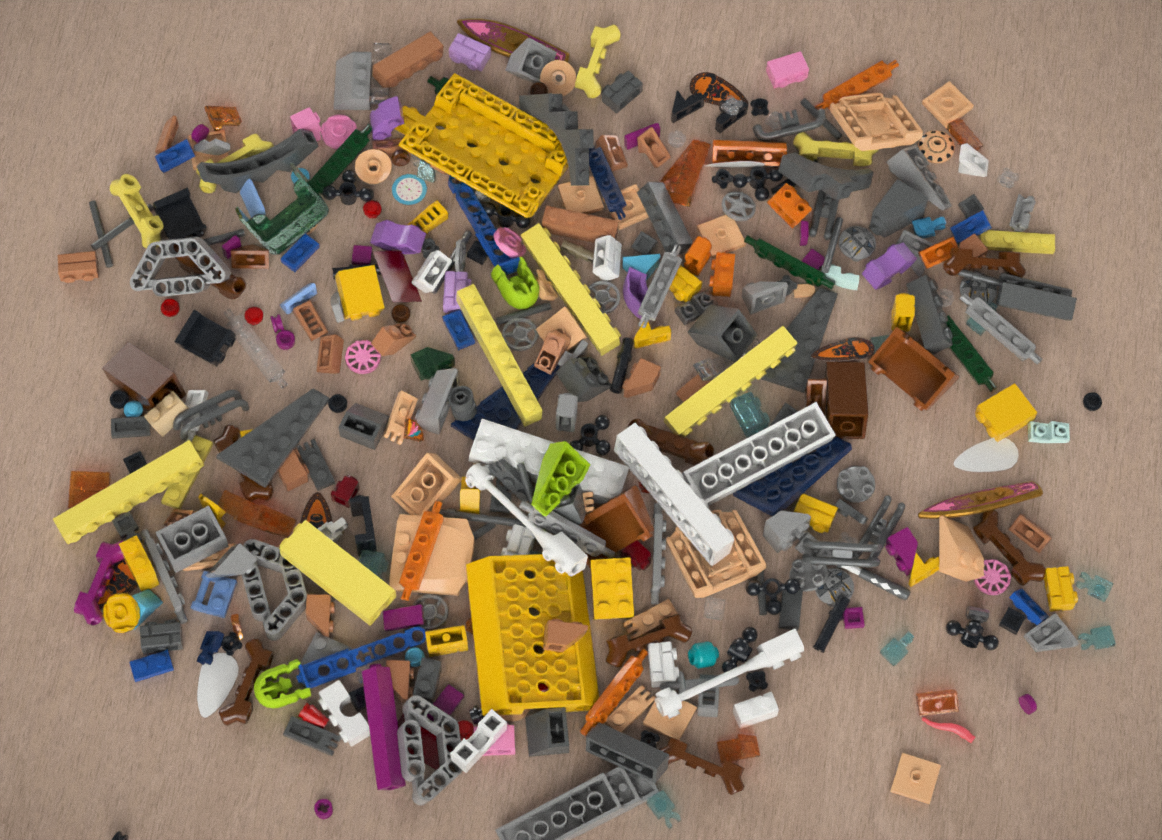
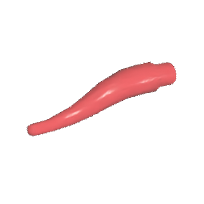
M925 717L922 718L928 725L940 730L954 732L970 743L976 738L961 725L936 723L929 721Z

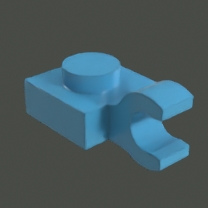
M930 217L912 221L915 235L923 239L933 237L936 230L946 228L945 217H939L934 221H931Z

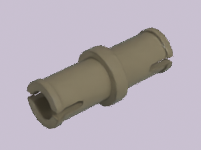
M564 239L560 248L561 251L574 255L576 259L581 258L593 264L594 252L585 249L581 244L578 246Z

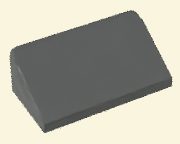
M802 589L795 594H790L786 590L782 591L779 628L796 629L798 631L803 595Z

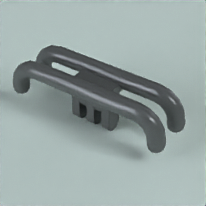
M820 108L816 111L817 118L815 121L801 125L796 109L792 110L793 118L790 117L789 111H786L785 120L782 113H778L781 130L766 133L762 130L761 125L757 124L753 127V132L759 140L770 141L814 130L825 122L826 112L823 108Z
M822 190L818 192L809 235L810 237L816 236L820 217L827 218L824 239L830 240L839 200H835Z
M228 390L178 414L173 421V428L176 431L180 430L183 420L200 413V417L186 423L180 431V438L187 440L188 432L201 424L204 428L209 427L208 421L211 425L216 424L215 418L220 422L222 421V414L237 407H242L243 411H248L249 404L242 399L239 391ZM231 397H234L235 399L234 401L226 405H223L221 407L218 406V403L225 401Z
M890 495L884 497L880 508L859 544H868L869 541L874 544L876 542L881 543L882 548L877 552H871L869 560L878 558L886 544L887 538L892 534L905 510V504L899 503L886 527L887 521L882 518L891 503L892 498ZM854 551L852 559H859L863 551Z
M809 538L803 540V544L806 547L829 549L832 557H817L803 554L802 559L806 563L877 567L881 562L879 558L871 560L852 559L853 551H879L882 548L879 542L875 544L813 541Z

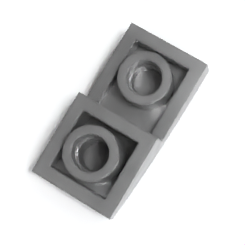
M709 290L693 296L691 301L677 306L674 311L682 323L686 325L698 319L708 305L717 306L718 303Z
M968 606L965 616H967V619H971V621L976 620L979 623H983L989 618V610Z

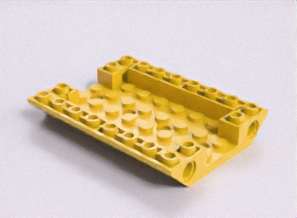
M456 73L451 76L437 94L434 106L422 121L417 120L399 143L401 148L526 218L534 216L569 167L560 141L547 124ZM436 126H442L444 129L439 130ZM472 143L476 147L471 148L467 144ZM504 161L508 165L503 166L499 162ZM531 179H537L540 183H533Z
M542 554L488 556L466 564L482 716H486L491 709L498 715L522 714L524 709L565 707L566 712L589 711L599 699L583 570L574 576H569L566 572L561 574L556 570V563L553 560L546 561ZM532 571L534 578H527L524 572ZM536 608L539 611V615H531L529 609ZM560 619L566 623L580 622L583 625H588L585 635L564 652L543 650V653L538 654L533 649L535 645L543 648L545 626L549 620ZM538 684H546L548 687V691H540L538 689Z

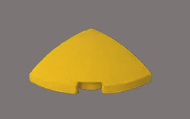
M200 493L198 498L202 508L210 507L222 529L226 523L221 518L226 512Z

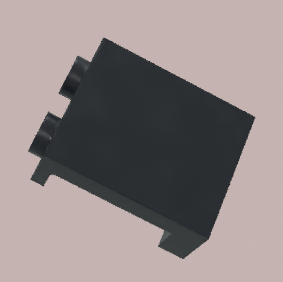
M188 188L153 202V209L163 222V230L168 240L202 237L205 235L204 232H206L207 227L203 224L190 198L191 194Z
M193 310L174 342L182 349L217 367L219 363L221 364L224 361L228 348L232 347L235 343L236 334L231 329H226L204 317L200 312Z
M357 495L349 499L352 517L364 516L366 533L355 535L358 556L377 554L369 496Z

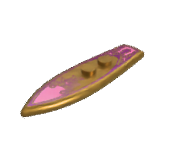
M487 19L457 20V24L471 39L491 47V51L508 58L527 38H531L556 51L554 60H562L567 63L569 61L570 54L516 27Z
M1030 481L970 492L937 502L919 512L918 517L920 519H939L940 516L956 518L978 514L1040 497L1043 495V490L1036 482Z

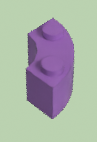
M398 96L379 103V108L371 111L370 123L373 140H383L391 137V132L394 128L405 124L402 104Z
M385 220L376 224L370 243L387 251L396 249L401 250L402 254H418L421 252L426 233L415 225H399L390 220Z
M904 243L892 244L887 248L886 253L866 264V269L862 275L875 290L891 283L892 280L890 278L898 272L902 275L917 260Z
M629 267L623 283V297L630 311L641 320L642 316L637 313L648 290L646 285L647 274Z

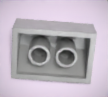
M352 52L336 61L334 110H370L373 67L371 52Z
M458 369L437 370L435 376L430 378L428 385L430 389L428 393H424L422 409H418L415 416L418 428L440 434L451 407L448 400L449 392L459 386Z
M209 506L155 532L175 573L229 547L226 536Z

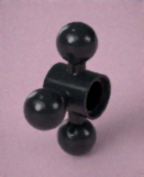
M756 166L752 168L750 176H745L741 173L736 174L733 177V184L737 188H743L749 183L752 188L756 189L755 198L758 201H765L769 197V190L764 187L766 179L778 182L783 178V174L778 172V167L772 168L767 173L765 168ZM760 176L762 179H755L754 177Z
M347 170L343 173L342 179L344 183L340 185L339 190H336L334 186L328 185L322 191L325 199L333 200L336 196H340L341 202L345 205L354 204L357 197H360L365 202L371 201L374 197V192L369 187L356 191L354 183L357 180V175L352 170Z
M490 202L482 206L488 217L498 216V224L501 227H510L514 222L522 229L530 225V218L514 215V211L503 204L498 209Z
M600 415L595 419V425L591 423L583 425L580 440H573L569 444L579 451H583V445L586 447L596 445L595 449L598 454H608L611 449L610 443L606 440H599L598 431L606 430L610 426L609 418L605 415ZM586 433H591V434H593L594 436H592V437H586L585 434H586Z
M770 578L764 584H760L755 580L749 581L745 589L750 596H756L761 591L770 596L766 609L768 613L776 615L782 609V604L777 600V595L782 590H786L790 594L797 593L800 590V583L794 578L788 579L785 583L778 579ZM773 581L778 586L775 593H771L768 589L769 583Z
M951 620L946 624V632L951 636L961 634L960 642L969 648H977L979 642H981L987 650L992 651L999 645L996 636H982L984 628L976 620L969 621L965 629L956 620Z
M745 628L742 632V638L734 639L727 651V654L732 658L723 662V673L738 667V661L745 664L753 650L748 644L754 642L758 637L755 628Z

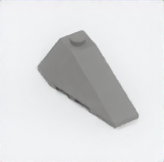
M916 144L903 148L887 161L889 170L913 189L928 197V200L942 211L952 206L943 188L935 183L937 177L935 173H931L928 170L927 165H929V162Z

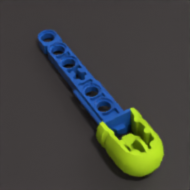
M449 175L448 186L452 193H455L457 202L495 267L491 272V278L497 284V288L504 300L510 306L517 309L531 307L539 297V285L532 271L527 267L526 261L523 257L513 259L504 252L502 255L494 253V250L501 249L497 246L495 240L488 241L485 236L492 235L494 237L493 234L497 228L492 224L472 188L462 181L460 184L453 183L452 179L455 177ZM460 193H468L470 197L463 198L460 196ZM473 206L476 207L478 211L471 212L468 208ZM517 272L518 276L511 277L510 281L507 279L506 275Z
M413 627L405 630L404 633H397L350 651L347 648L301 665L300 661L296 659L290 661L288 665L276 666L258 676L254 684V694L259 703L267 708L275 709L297 702L299 697L302 699L311 697L310 689L354 673L359 667L403 652L408 647L413 648L423 644L426 640V631L422 627ZM414 631L422 632L423 639L421 641L413 640L412 633ZM399 637L404 640L405 644L402 648H396L393 645L395 638ZM376 645H384L386 648L385 654H376L374 650ZM371 647L373 659H371V655L366 656L364 662L361 659H356L359 655L358 652H362V654L369 653L367 648ZM340 658H345L348 661V667L340 669L337 666V661ZM321 665H326L329 667L330 672L328 675L322 676L319 674L318 668ZM298 669L299 675L296 676L298 684L302 683L305 689L295 690V693L285 695L288 689L292 687L290 679L279 677L278 682L273 683V681H276L279 675L290 674L293 670ZM281 691L284 692V693H281V694H280V697H279V698L273 699V698H275V697H278L277 693H279V692H281Z

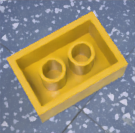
M631 558L590 560L593 619L633 618Z

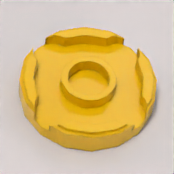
M117 593L110 596L103 608V616L108 627L114 629L113 631L118 633L133 630L140 619V608L137 601L127 593Z

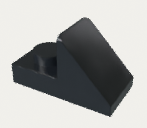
M677 90L671 121L675 123L704 107L705 97L702 93L693 94L685 100Z
M721 100L719 110L722 113L716 118L715 130L720 134L745 116L748 104L740 101Z

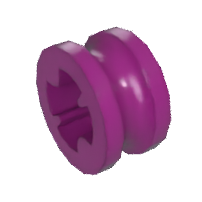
M280 314L277 317L271 316L270 319L274 332L276 333L279 329L283 331L284 327Z
M320 799L315 803L314 810L317 817L320 819L331 817L333 806L329 800ZM321 805H324L325 807L329 806V808H327L326 813H323V811H318V809L321 810Z

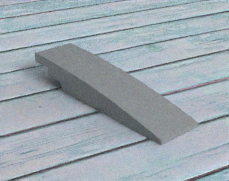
M617 767L606 774L604 772L495 831L500 840H571L659 795L660 792L654 782L626 769Z

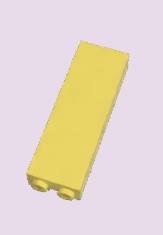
M306 520L302 524L299 523L294 528L293 534L289 538H285L280 544L279 550L282 557L369 626L381 615L384 608H387L396 598V591Z

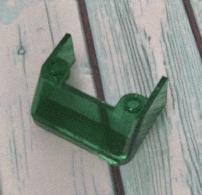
M293 162L290 163V166L298 178L294 183L293 189L298 198L273 219L270 220L264 214H256L249 219L239 207L235 208L239 220L273 255H278L285 251L323 220L329 212L326 202Z

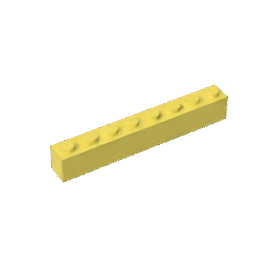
M538 223L520 234L523 244L541 270L544 271L545 276L552 283L600 355L603 356L621 345L619 331L616 327H611L608 315L606 313L602 314L599 310L601 308L596 298L592 299L589 294L591 292L587 285L581 284L578 272L576 270L572 271L569 267L571 263L565 255L562 257L560 254L561 249L556 241H551L548 229L546 227L542 228Z
M472 284L458 290L456 301L524 427L541 420L543 410L475 285Z
M782 326L665 416L664 423L673 434L683 437L688 436L696 424L698 426L702 425L707 421L709 414H716L723 408L722 404L726 401L728 403L733 401L737 397L736 393L740 390L746 391L752 385L751 382L754 379L760 380L767 374V369L770 367L774 369L781 363L780 359L784 356L787 358L796 351V340Z
M188 440L53 518V521L67 544L77 542L82 536L97 530L99 526L111 522L115 517L130 511L137 504L146 502L156 493L163 492L168 486L182 481L184 477L191 473L199 471L204 464L191 441Z

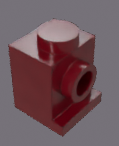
M351 475L344 476L342 481L339 480L335 491L332 490L331 492L332 501L350 508L349 499L355 497L360 490L358 480Z
M638 540L621 550V558H631V567L644 571L650 566L652 554Z

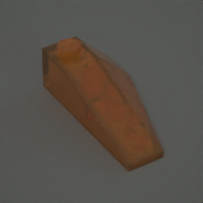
M693 139L660 180V182L664 183L673 203L691 207L711 144Z

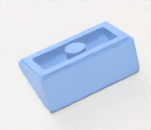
M247 179L240 190V195L252 221H257L266 217L265 208L252 180Z
M315 283L307 284L280 304V307L287 315L293 311V308L308 301L317 294Z

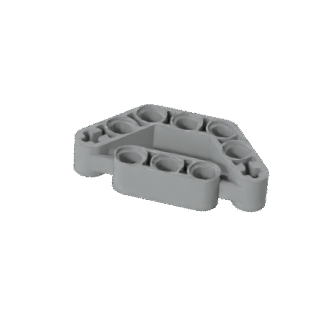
M200 237L160 240L151 243L147 247L130 279V286L135 291L153 290L155 295L161 297L199 293L207 290L212 283H221L228 280L231 271ZM193 241L197 244L196 251L191 247ZM174 243L179 246L178 253L173 248ZM156 245L160 246L161 254L156 252ZM205 255L210 258L209 265L204 261ZM189 256L205 273L155 279L164 260L172 257ZM148 261L152 263V270L147 268ZM197 279L201 280L202 282L201 288H199L196 284ZM179 281L184 283L183 290L178 286ZM161 283L166 285L165 292L160 287Z
M249 539L243 546L248 551H252L251 554L257 560L254 562L255 568L252 570L255 572L254 576L248 577L246 573L242 574L244 586L254 619L262 621L268 639L276 641L282 638L306 609V589L301 571L294 565H284L287 560L281 556L278 547L255 539ZM269 555H275V558L272 560L266 559ZM258 565L283 574L288 595L272 614L270 613ZM292 579H298V580H299V581H298L297 583H295V584H290V583H289V581L292 580ZM254 589L260 590L258 594H251ZM298 596L303 597V600L300 602L294 601ZM259 607L265 608L263 612H256V609ZM285 611L291 612L287 617L282 616V613Z
M414 695L402 706L405 722L398 728L397 738L402 777L406 781L412 782V799L414 803L421 806L431 801L463 770L451 761V752L446 748V745H450L454 750L461 742L458 722L424 698ZM427 714L433 716L434 722L427 718ZM444 725L450 728V733L445 731ZM420 726L436 736L440 767L426 780L424 779L425 765ZM405 727H409L412 730V735L405 731ZM407 747H411L414 750V755L408 752ZM449 764L454 766L455 773L449 770ZM410 767L416 769V775L410 772ZM435 777L440 779L441 785L435 783ZM428 788L430 791L423 797L421 794Z

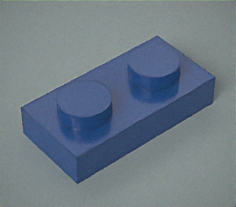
M186 139L156 155L155 158L160 170L165 173L195 157V153L190 142Z
M983 210L950 227L958 245L971 235L976 234L978 236L992 228Z
M305 233L280 258L281 263L295 273L320 248L319 243Z
M460 310L442 317L458 351L475 344V339Z
M1022 588L1013 592L1009 597L1015 607L1021 609L1027 615L1030 622L1039 625L1049 617Z
M168 650L129 662L135 682L174 670Z

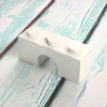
M340 680L319 692L320 699L318 702L323 710L327 709L330 713L328 718L334 727L338 726L341 730L339 735L344 743L348 742L352 747L370 736L369 725L360 712L352 717L344 716L341 713L342 708L349 704L351 700Z
M491 709L478 723V727L473 735L467 740L464 738L450 753L451 761L467 773L507 730V722Z

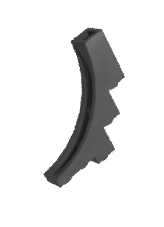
M562 94L520 95L519 109L547 124L560 141L569 166L571 186L589 185V148H594L593 129H578V111H563Z
M299 129L278 145L254 156L225 163L201 162L196 167L204 182L219 184L224 191L237 193L242 189L247 179L264 183L277 170L291 172L319 145L312 131Z

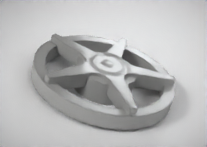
M730 192L724 196L721 203L724 213L736 221H747L753 217L756 211L754 201L743 192ZM739 196V199H733L731 197ZM725 200L731 203L729 210L725 206ZM752 208V213L747 216L745 209ZM731 212L741 214L743 217L733 215Z
M464 239L456 241V252L453 259L456 272H463L465 268L466 244Z
M597 281L588 287L590 291L592 290L595 293L596 300L602 306L603 310H600L602 314L611 313L618 307L620 293L613 283ZM598 285H608L605 290L598 291L594 288ZM611 287L615 290L617 299L610 297L609 290ZM616 302L612 308L605 310L606 304Z
M514 318L505 324L502 337L509 348L516 351H525L534 346L537 341L538 332L532 321L526 318ZM518 322H525L529 324L530 327L525 328L519 326ZM515 323L516 328H514L513 332L505 333L508 326ZM531 330L535 332L533 341L527 337ZM506 336L513 337L515 345L510 344ZM525 341L529 344L524 347H517L519 342Z
M427 594L419 597L412 606L417 605L419 602L422 603L424 619L427 620V626L422 625L418 627H422L425 630H435L446 622L448 607L441 597ZM432 598L438 600V602L434 605L426 604L424 599ZM441 603L445 608L444 616L438 614L437 611ZM435 618L441 619V622L430 626L431 620Z

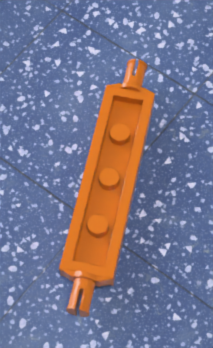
M882 60L823 94V102L816 105L815 108L818 110L820 108H828L830 110V104L839 103V100L843 97L861 95L891 78V70L899 66L898 62L894 60L886 64Z
M435 501L432 511H424L399 581V584L404 587L401 596L402 600L409 601L412 590H419L444 520V517L439 514L443 504L440 501Z
M642 649L636 657L631 655L586 714V723L580 730L582 735L587 736L592 727L594 728L599 722L605 723L614 708L618 706L620 700L630 690L636 679L640 677L644 670L642 661L648 655L645 649Z

